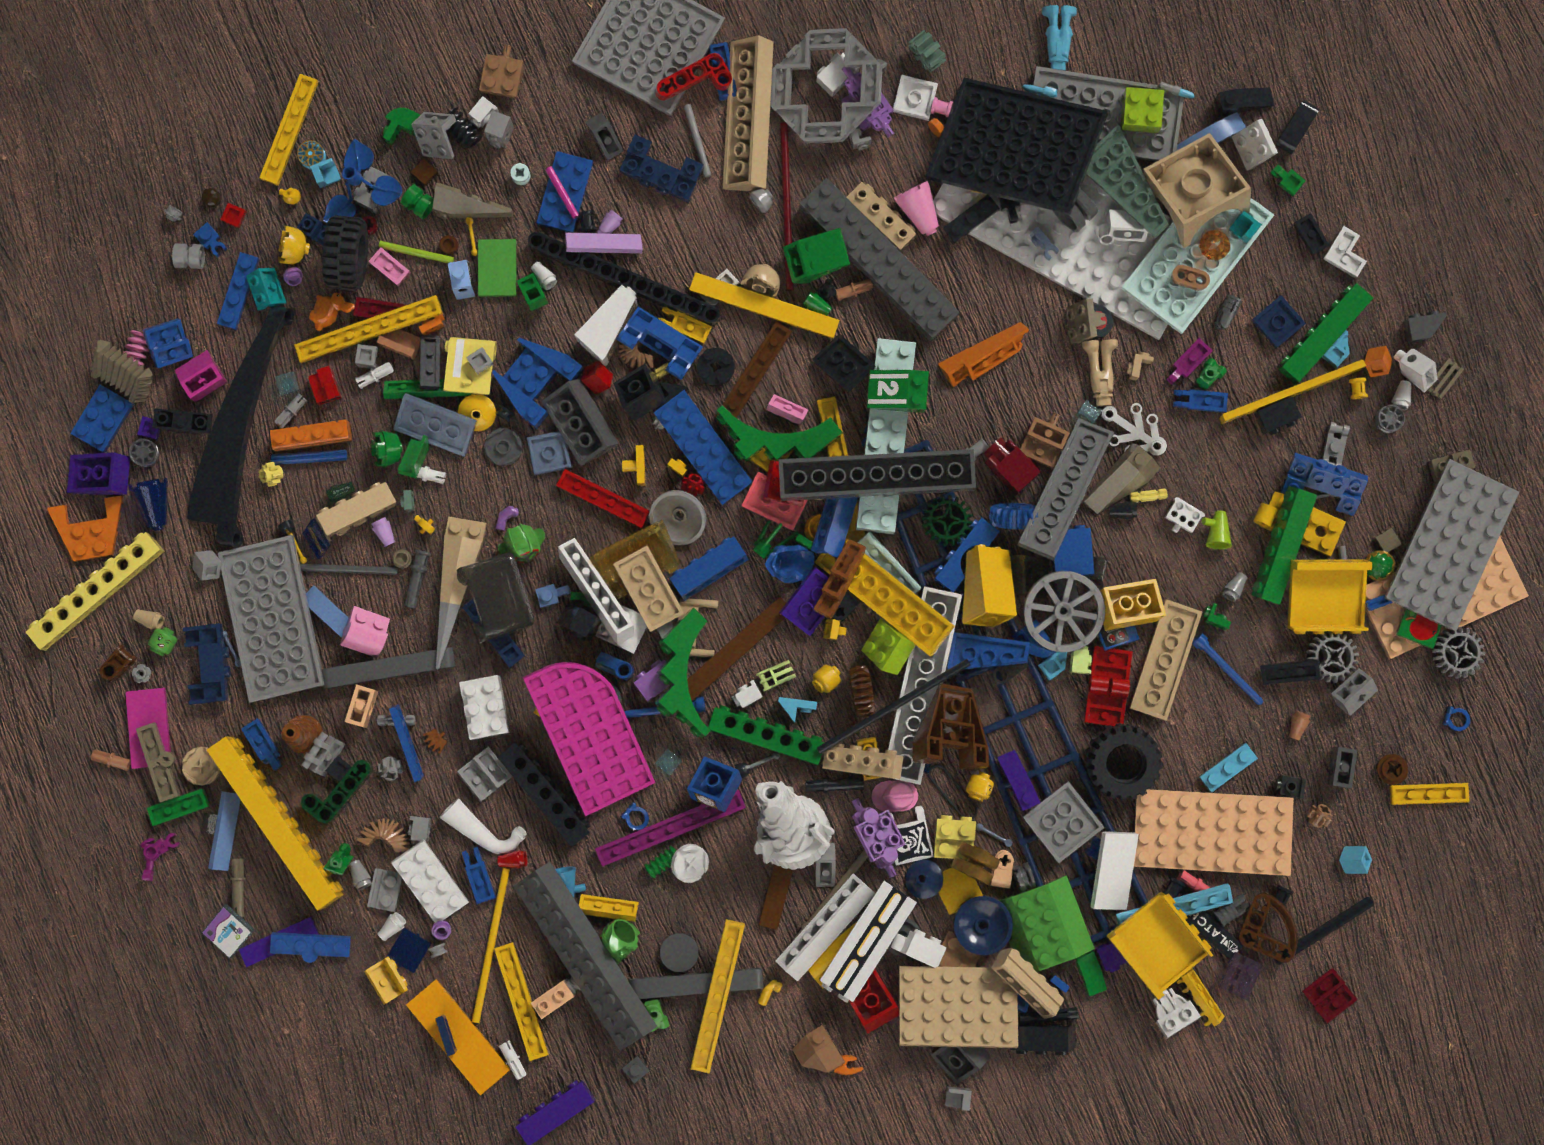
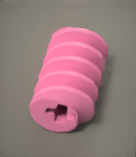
M131 330L130 333L134 337H128V341L132 344H125V348L129 351H123L122 354L127 352V358L133 356V362L138 360V366L144 364L140 359H147L143 352H149V349L146 347L144 334Z

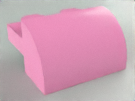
M356 606L352 607L340 645L376 658L386 642L388 636L386 632L390 619Z

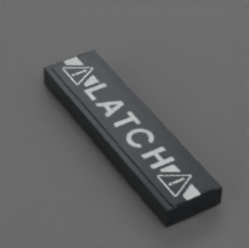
M1205 911L1187 915V923L1193 924L1200 934L1228 959L1232 960L1244 946Z

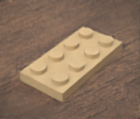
M648 546L613 564L650 632L684 614Z

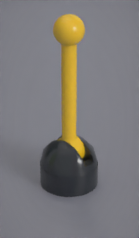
M292 519L278 525L279 530L283 534L293 535L295 526ZM295 540L296 550L300 557L299 562L305 564L307 558L302 555Z

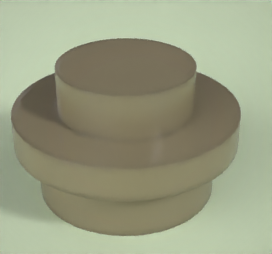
M400 549L394 553L393 563L396 567L404 569L410 566L412 556L407 550Z

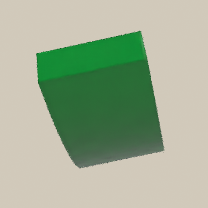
M1092 950L1075 958L1078 972L1083 978L1086 994L1090 997L1107 990L1094 951Z

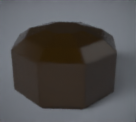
M206 188L202 193V201L208 207H217L221 202V194L214 188Z

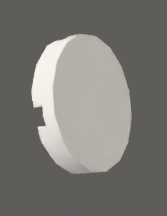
M696 844L681 846L674 853L671 861L673 874L685 883H693L701 879L709 865L708 854Z

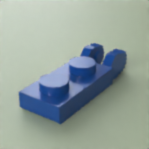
M1191 389L1189 391L1174 390V395L1188 396V402L1176 401L1173 402V407L1209 412H1227L1228 393Z
M475 847L473 852L478 863L471 865L470 856L467 851H463L462 855L476 903L480 904L496 898L480 850L478 847Z

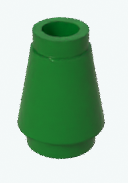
M810 291L803 302L806 309L826 316L832 309L816 292Z

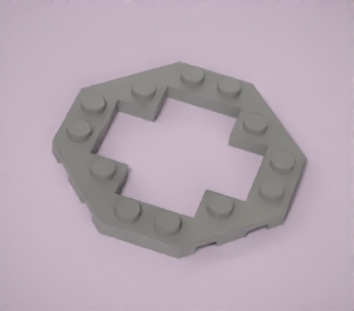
M846 28L809 30L805 38L786 54V58L780 64L777 63L772 69L770 106L805 143L843 142L881 104L883 66ZM845 49L844 66L846 68L862 67L860 102L842 103L840 122L808 123V106L806 104L791 105L792 70L810 69L811 51Z

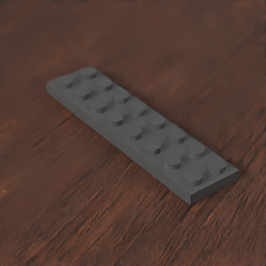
M1078 418L1033 511L1034 518L1033 520L1030 518L1018 542V546L1054 561L1114 432Z

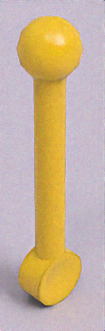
M467 217L466 224L469 227L472 245L471 254L477 256L478 250L475 246L472 228L473 218Z

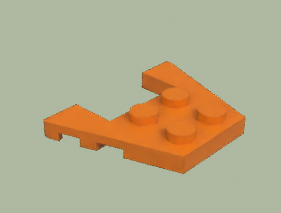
M122 495L104 498L107 518L69 524L66 505L47 508L73 561L78 562L114 556L118 522L121 517L120 511L124 501Z

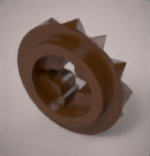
M1388 754L1378 761L1376 770L1379 778L1384 783L1396 785L1403 782L1407 777L1408 765L1401 756ZM1389 764L1391 766L1399 765L1394 770L1395 775L1393 773H1386L1389 770Z

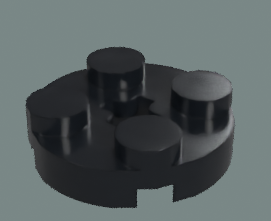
M722 348L706 349L697 361V371L704 383L710 386H721L733 377L735 363L732 355ZM715 362H718L719 366H721V369H717V371L714 372L713 368L710 366L711 364H715Z

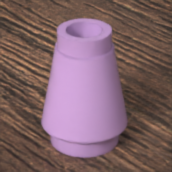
M610 210L609 213L606 212L596 232L611 234L622 224L620 222L623 218L613 210Z
M386 517L371 523L373 526L372 530L385 547L395 542L390 522L387 521Z

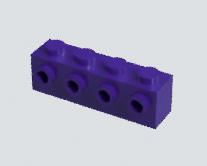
M577 1080L573 1081L567 1086V1091L561 1093V1091L550 1097L551 1102L546 1105L544 1102L534 1108L536 1112L530 1116L527 1113L518 1119L519 1123L516 1125V1129L527 1145H532L595 1102L596 1099L583 1080L579 1083Z

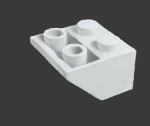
M621 605L634 625V636L617 645L603 623L599 626L595 636L634 654L647 625L640 613Z

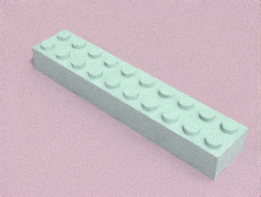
M878 338L874 364L876 368L874 370H913L916 342ZM869 409L864 455L904 453L908 412ZM899 495L859 497L856 530L894 535Z

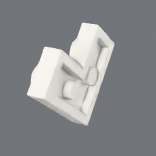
M1345 226L1341 228L1323 258L1355 279L1367 262L1351 252L1360 235Z

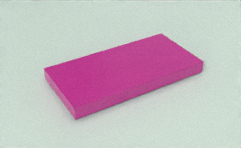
M166 688L126 692L132 769L148 767L136 731L139 727L156 722L165 751L171 752Z

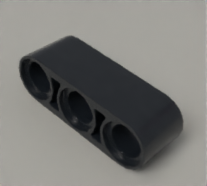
M1303 99L1275 145L1292 155L1320 109Z

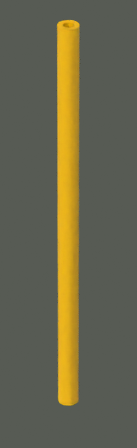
M502 868L472 1018L474 1023H480L510 868Z

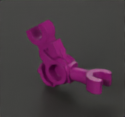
M170 833L165 840L161 838L154 844H151V842L155 841V838H148L140 844V847L144 848L143 855L145 860H147L142 880L153 881L154 861H157L159 856L170 851V847L177 848L181 845L180 842L171 843V838L175 837L176 833Z

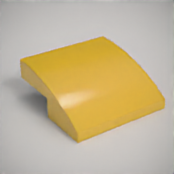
M952 867L942 872L943 885L939 895L949 916L956 913L967 900L983 896L974 878Z

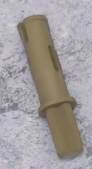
M241 858L232 860V877L230 880H232V915L234 917H244V880L246 877H244V860Z

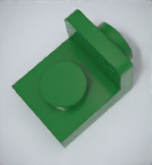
M1217 604L1207 605L1203 613L1205 617L1204 622L1224 631L1229 629L1231 621H1228L1226 616L1219 613L1214 615Z

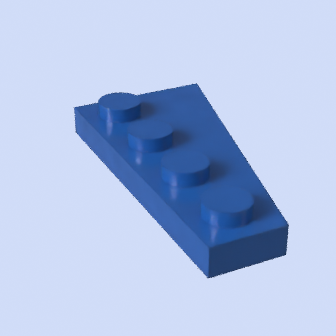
M954 632L947 670L965 659H968L971 664L965 669L1028 663L1031 644L1030 642Z

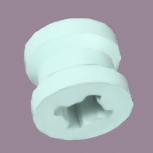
M518 163L511 168L510 173L514 183L525 185L530 181V171L525 164Z

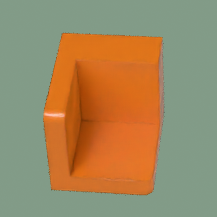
M1387 346L1368 349L1364 362L1369 376L1375 377L1389 374L1392 358Z

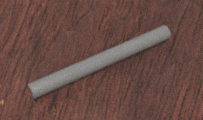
M687 104L684 106L699 161L704 164V177L708 178L712 176L691 104Z

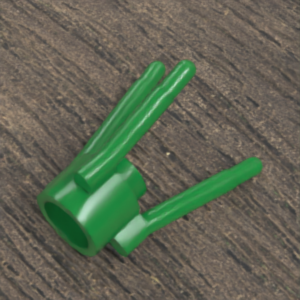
M767 520L758 539L753 544L755 547L752 550L763 559L774 551V548L770 550L772 546L769 543L782 527V523H779L765 541L763 537L771 522ZM795 531L776 546L788 543L798 535V531Z

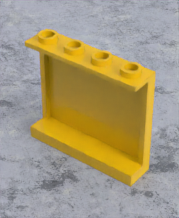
M1366 559L1291 560L1288 628L1294 631V634H1306V631H1313V634H1324V631H1331L1333 634H1343V631H1350L1351 634H1361L1362 631H1368L1369 628L1364 626L1367 570H1372V562Z
M1159 892L1106 935L1158 1000L1164 996V990L1207 955L1213 956L1210 952L1212 947L1205 939L1201 940L1198 937L1200 932L1193 924L1189 925L1186 919L1188 917L1181 909H1176L1174 906L1175 900L1170 894L1165 895L1162 892Z

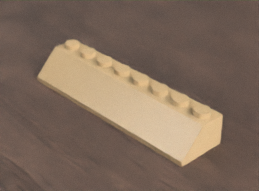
M759 35L730 43V73L732 75V82L728 88L729 96L727 98L723 189L754 191L761 188L766 189L774 41ZM733 77H734V80H735V83H736V88H737V92H736V96H735V97L732 96V93H734V92H733Z

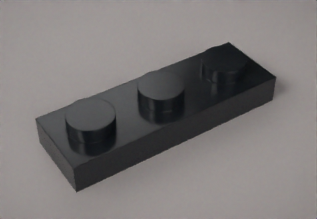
M987 194L944 226L943 230L955 244L998 212L1000 208L992 197Z
M421 335L420 389L439 390L440 336Z
M1319 659L1263 664L1260 666L1263 685L1322 679Z

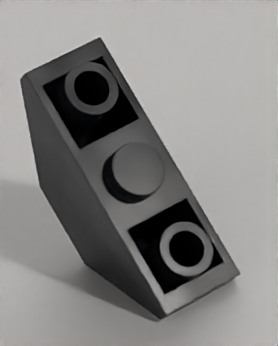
M155 408L152 427L176 433L210 434L213 414Z

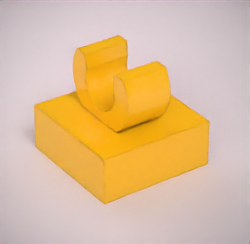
M826 619L823 638L837 640L838 635L846 636L847 628L839 627L840 620Z

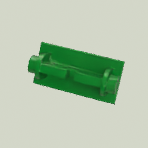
M347 843L341 844L339 850L333 853L324 869L332 874L343 875L354 856L350 855V845Z

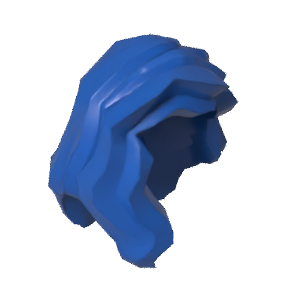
M779 545L768 555L765 566L773 577L790 584L803 581L813 568L815 556L813 552L801 545Z

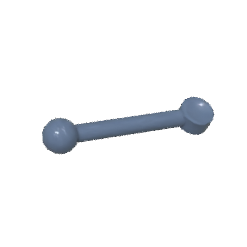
M223 631V638L235 659V666L241 667V662L227 637L228 634L226 631Z
M980 823L976 825V830L983 831L1002 841L1007 847L1012 845L1010 839L1000 837L984 828Z

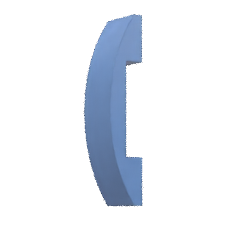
M1234 113L1177 145V150L1209 133L1217 143H1220L1227 138H1231L1246 128L1239 114Z
M313 585L306 593L309 608L342 637L349 617Z

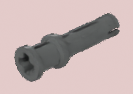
M417 549L414 550L416 554L413 565L410 567L412 574L404 606L416 608L424 573L428 571L426 568L428 558L432 554Z

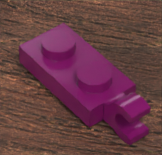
M1198 338L1172 365L1176 370L1166 380L1172 385L1181 375L1186 379L1213 350Z

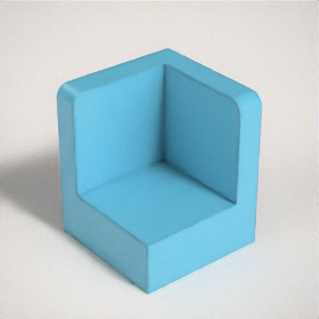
M332 158L310 166L320 188L341 180Z
M1345 846L1339 859L1346 874H1367L1372 861L1366 846Z

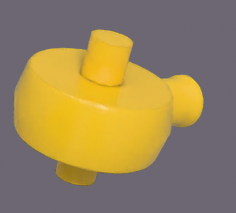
M297 189L279 190V195L283 196V200L287 204L294 205L301 199V194Z
M419 515L415 516L414 520L422 527L419 531L420 533L424 534L427 531L431 535L435 531V528L431 525L434 522L431 518L427 522L419 517Z

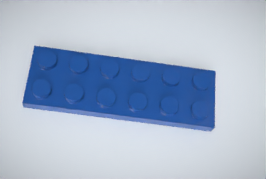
M685 390L653 412L721 505L752 483L750 477Z

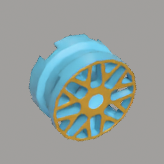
M305 141L298 148V159L307 169L311 170L310 166L326 160L324 149L316 141Z

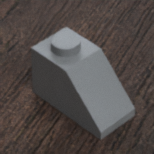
M830 843V847L818 861H815L816 887H835V843Z

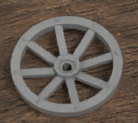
M1057 571L1039 579L1029 590L1023 608L1024 622L1033 639L1043 647L1056 652H1072L1085 647L1098 635L1105 618V604L1101 592L1090 579L1072 571ZM1067 578L1062 601H1060L1049 585V582ZM1074 580L1082 582L1090 589L1068 603ZM1042 587L1045 588L1053 600L1054 606L1033 603L1036 594ZM1094 595L1097 604V614L1073 609V607ZM1065 607L1066 612L1061 614L1060 609ZM1031 609L1053 612L1052 615L1037 627H1034ZM1072 616L1095 620L1092 629L1086 636L1083 635L1073 621ZM1058 619L1055 643H1051L1042 638L1038 633ZM1064 621H1067L1079 638V641L1061 645Z

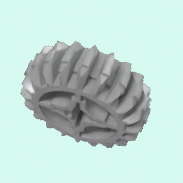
M1458 627L1456 631L1450 630V632L1444 630V635H1438L1437 637L1440 642H1436L1434 645L1437 649L1432 650V653H1437L1433 660H1439L1436 667L1443 666L1441 672L1446 673L1448 671V677L1455 675L1456 679H1459L1461 675L1463 678H1467L1468 673L1474 675V669L1479 670L1481 668L1478 663H1484L1480 656H1485L1486 654L1480 650L1485 646L1478 644L1481 638L1475 639L1476 632L1470 633L1469 628L1463 630L1462 627ZM1460 637L1455 646L1447 645L1452 638ZM1468 643L1472 649V653L1469 652L1467 649ZM1459 649V652L1462 653V655L1458 656V653L1455 650ZM1445 652L1450 655V662H1448ZM1462 659L1471 660L1464 668H1457Z
M1328 631L1327 636L1320 634V639L1318 637L1313 638L1316 644L1309 643V647L1313 650L1306 651L1307 654L1311 655L1306 660L1318 659L1319 650L1321 649L1323 660L1320 662L1322 679L1325 677L1326 683H1329L1331 678L1333 683H1337L1338 678L1340 681H1345V676H1351L1350 671H1356L1352 664L1359 663L1358 660H1354V657L1359 656V653H1353L1357 646H1350L1353 642L1352 639L1345 641L1347 638L1346 634H1343L1341 637L1339 633L1333 636V633ZM1331 641L1341 646L1334 650L1329 646L1327 647L1325 643ZM1344 652L1346 653V663H1345V665H1343L1344 662L1342 661V658H1341V656H1342V654H1343ZM1336 653L1334 660L1329 661L1331 658L1330 654ZM1331 664L1335 668L1338 667L1340 671L1331 673L1324 668Z

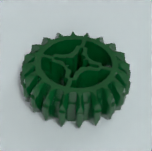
M944 495L940 496L941 502L934 498L933 502L935 505L932 503L927 504L931 510L924 509L923 511L928 516L921 518V520L927 521V523L922 525V528H929L925 535L932 533L929 540L932 541L936 537L938 539L936 545H939L942 540L944 541V547L947 546L948 541H950L951 546L955 545V539L957 542H961L960 536L966 538L967 534L965 531L970 533L972 530L967 525L973 523V521L968 520L973 517V514H966L970 507L963 508L966 503L965 501L958 504L959 497L951 501V495H948L947 501H945ZM946 506L944 515L932 516L936 509ZM952 507L960 512L963 519L953 516ZM947 515L949 517V520L953 522H950L948 527L946 525V522L942 520L945 519ZM932 522L942 526L943 535L934 529ZM963 525L959 533L949 536L952 526Z

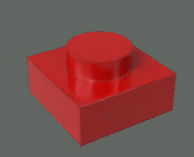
M228 203L220 220L240 228L247 211Z

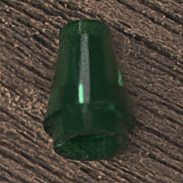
M351 481L330 486L329 489L325 490L331 504L345 499L350 494L356 492Z

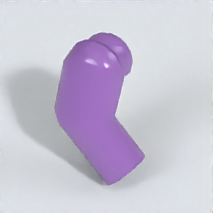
M508 506L498 515L496 529L505 531L507 520L511 517L516 518L519 510L513 506Z

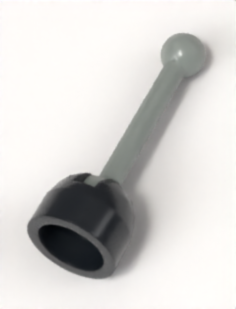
M774 752L772 756L751 765L743 762L734 765V767L739 770L743 779L749 775L751 768L772 759L777 760L780 758V754Z

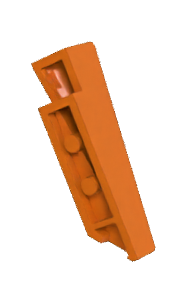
M1019 322L938 363L952 387L958 385L967 376L973 381L1018 353L1023 345L1021 343L1023 335L1028 333L1029 329Z

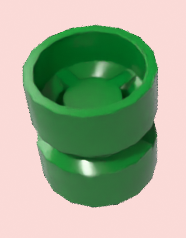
M413 184L404 193L400 204L408 210L413 209V213L423 220L432 212L434 198L428 193L424 195V191Z

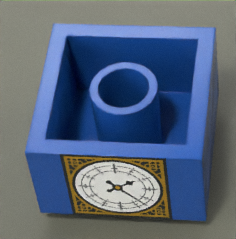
M704 756L687 791L691 799L726 812L742 781V777L738 769Z

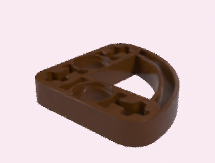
M1262 892L1253 899L1240 932L1239 940L1242 945L1280 962L1287 963L1295 956L1298 936L1295 922L1287 908L1275 897ZM1264 897L1267 905L1265 904L1261 911L1254 910V908H1259L1260 902L1258 899ZM1270 907L1280 915L1286 926L1288 944L1261 932ZM1251 915H1258L1261 918V923L1254 925L1250 920ZM1251 933V937L1253 939L1257 940L1258 936L1261 937V939L1259 940L1258 945L1255 946L1254 944L1256 943V941L1250 940L1249 942H1247L1246 937L1244 935ZM1264 940H1269L1272 943L1271 950L1263 949L1262 942ZM1276 945H1280L1278 949L1281 951H1284V949H1288V953L1290 954V956L1284 958L1282 957L1283 953L1277 951L1276 954H1274L1273 952L1276 949Z

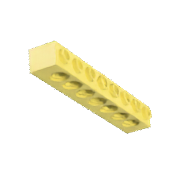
M147 532L138 534L133 539L134 542L132 544L122 547L115 558L112 557L103 564L104 567L102 569L92 572L89 575L90 579L85 583L78 584L72 594L62 597L59 600L60 604L55 608L48 609L42 619L35 620L29 625L30 629L26 631V634L40 650L46 651L165 552L151 534ZM138 548H142L143 554L137 558L135 552ZM126 560L128 566L125 570H122L120 565ZM112 573L113 579L107 583L106 575ZM96 585L98 591L95 595H92L91 588ZM78 598L83 600V604L80 607L76 606ZM66 610L68 616L65 620H62L61 613ZM51 622L53 629L48 633L46 625Z

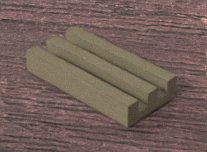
M1450 358L1438 370L1437 379L1448 365L1451 368L1435 389L1430 387L1427 390L1439 400L1444 397L1464 370L1457 363H1453ZM1454 370H1456L1457 372L1454 374V376L1450 379V381L1439 394V389L1442 387V385L1445 383V381L1448 379L1451 373Z

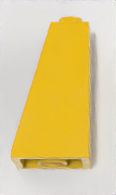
M979 544L975 545L966 555L962 621L963 624L994 628L1017 616L1009 550L1001 549V547L991 548Z

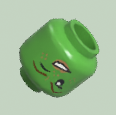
M165 626L163 629H155L148 640L149 650L161 656L170 654L177 643V638L173 635L174 631Z

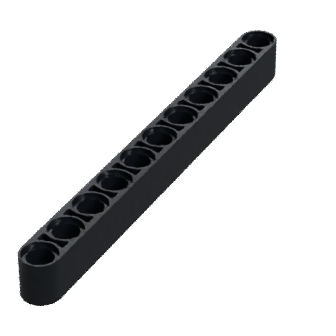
M533 232L528 237V244L535 253L618 288L621 285L625 288L629 286L639 297L673 311L684 313L710 326L717 325L720 320L719 310L715 306L590 253L566 252V244L543 233ZM535 239L542 240L539 246L532 245ZM553 246H558L559 251L557 253H551L550 248ZM571 253L577 255V258L573 261L567 259V256ZM587 261L594 262V266L591 268H586L584 264ZM610 268L612 272L610 275L605 276L602 274V270ZM626 275L629 277V280L626 283H621L619 278ZM639 283L647 285L644 290H638L636 287ZM662 290L664 295L661 298H656L654 296L655 291ZM678 297L682 301L679 305H673L671 303L672 299ZM691 305L699 307V310L695 313L690 312L688 309ZM709 312H714L717 316L714 320H708L706 315Z

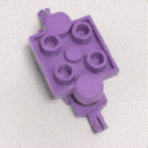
M844 66L842 70L847 76L844 85L848 89L849 95L841 99V102H860L862 74L861 72L854 74L850 67L846 68ZM882 92L881 104L859 127L861 132L870 127L875 131L883 129L889 138L894 135V132L888 125L892 120L890 114L894 110Z
M859 798L851 801L857 811L852 816L856 823L853 828L870 862L875 861L878 869L885 868L889 878L894 877L897 874L892 864L898 858L896 849L906 844L889 810L878 814L871 807L863 808Z

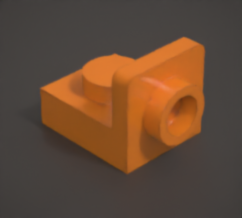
M443 314L436 316L434 319L424 320L421 323L422 325L419 326L421 333L429 335L445 327L442 322L445 320Z

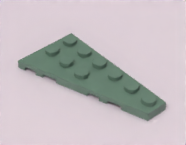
M1118 124L1096 145L1086 175L1149 234L1156 238L1169 224Z

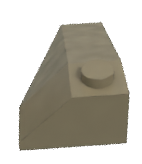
M436 183L432 209L436 216L442 219H447L448 217L453 219L467 217L496 218L513 217L514 215L511 208L492 201L484 203L476 195L465 196V194L461 193L460 189Z
M1132 443L1083 502L1096 514H1099L1147 484L1160 467L1142 447Z

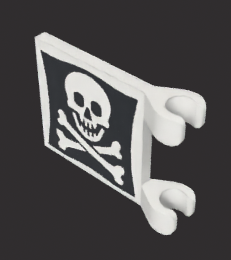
M922 806L915 807L917 821L896 825L906 844L896 849L898 853V858L895 860L896 865L934 857Z

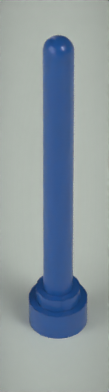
M1203 633L1198 635L1193 640L1192 645L1196 649L1204 650L1257 705H1261L1263 699L1209 645L1208 638Z
M697 697L696 700L692 701L698 713L706 712L704 697ZM657 707L624 711L627 718L661 714Z

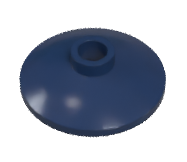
M916 861L906 872V886L909 892L917 898L928 899L934 897L942 888L943 873L940 867L932 861ZM922 875H924L926 878L923 883L920 882V877Z

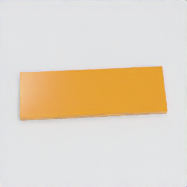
M437 979L406 1004L445 1053L446 1050L435 1018L446 1015L457 1049L455 1054L448 1057L479 1095H482L511 1070Z

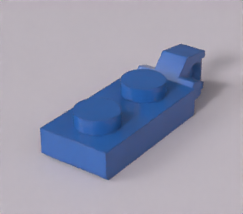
M259 718L241 728L257 756L265 765L269 763L273 770H278L282 767L277 758L280 756L279 750Z

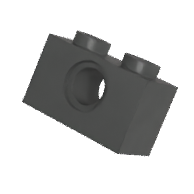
M1333 747L1328 786L1352 789L1358 750Z

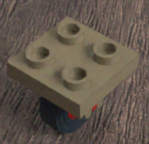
M1093 298L1084 299L1066 307V317L1069 325L1068 335L1071 344H1079L1092 338H1102L1113 327V318L1109 310L1103 305L1094 304Z

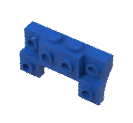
M640 307L635 310L616 339L632 350L640 342L668 359L670 363L665 370L680 380L686 375L703 346Z
M1294 453L1281 488V493L1285 494L1288 486L1302 490L1304 486L1339 497L1335 507L1336 511L1354 516L1361 502L1362 493L1368 483V476L1348 470L1342 465L1330 464L1323 459L1317 460Z

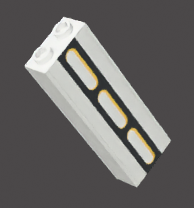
M883 881L821 977L820 981L823 982L821 986L829 992L832 990L838 992L839 995L837 997L848 1003L849 1000L853 1002L917 902Z

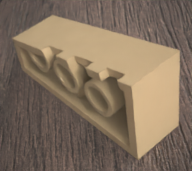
M375 483L366 492H363V490L358 491L352 495L353 498L347 501L342 499L336 502V506L330 509L325 507L317 512L318 515H316L315 525L325 544L331 541V536L335 534L341 536L347 533L346 531L350 529V526L358 527L368 520L367 517L375 518L395 507L396 500L387 483Z

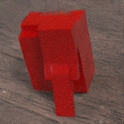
M330 366L317 369L316 374L308 376L316 403L319 406L342 398Z

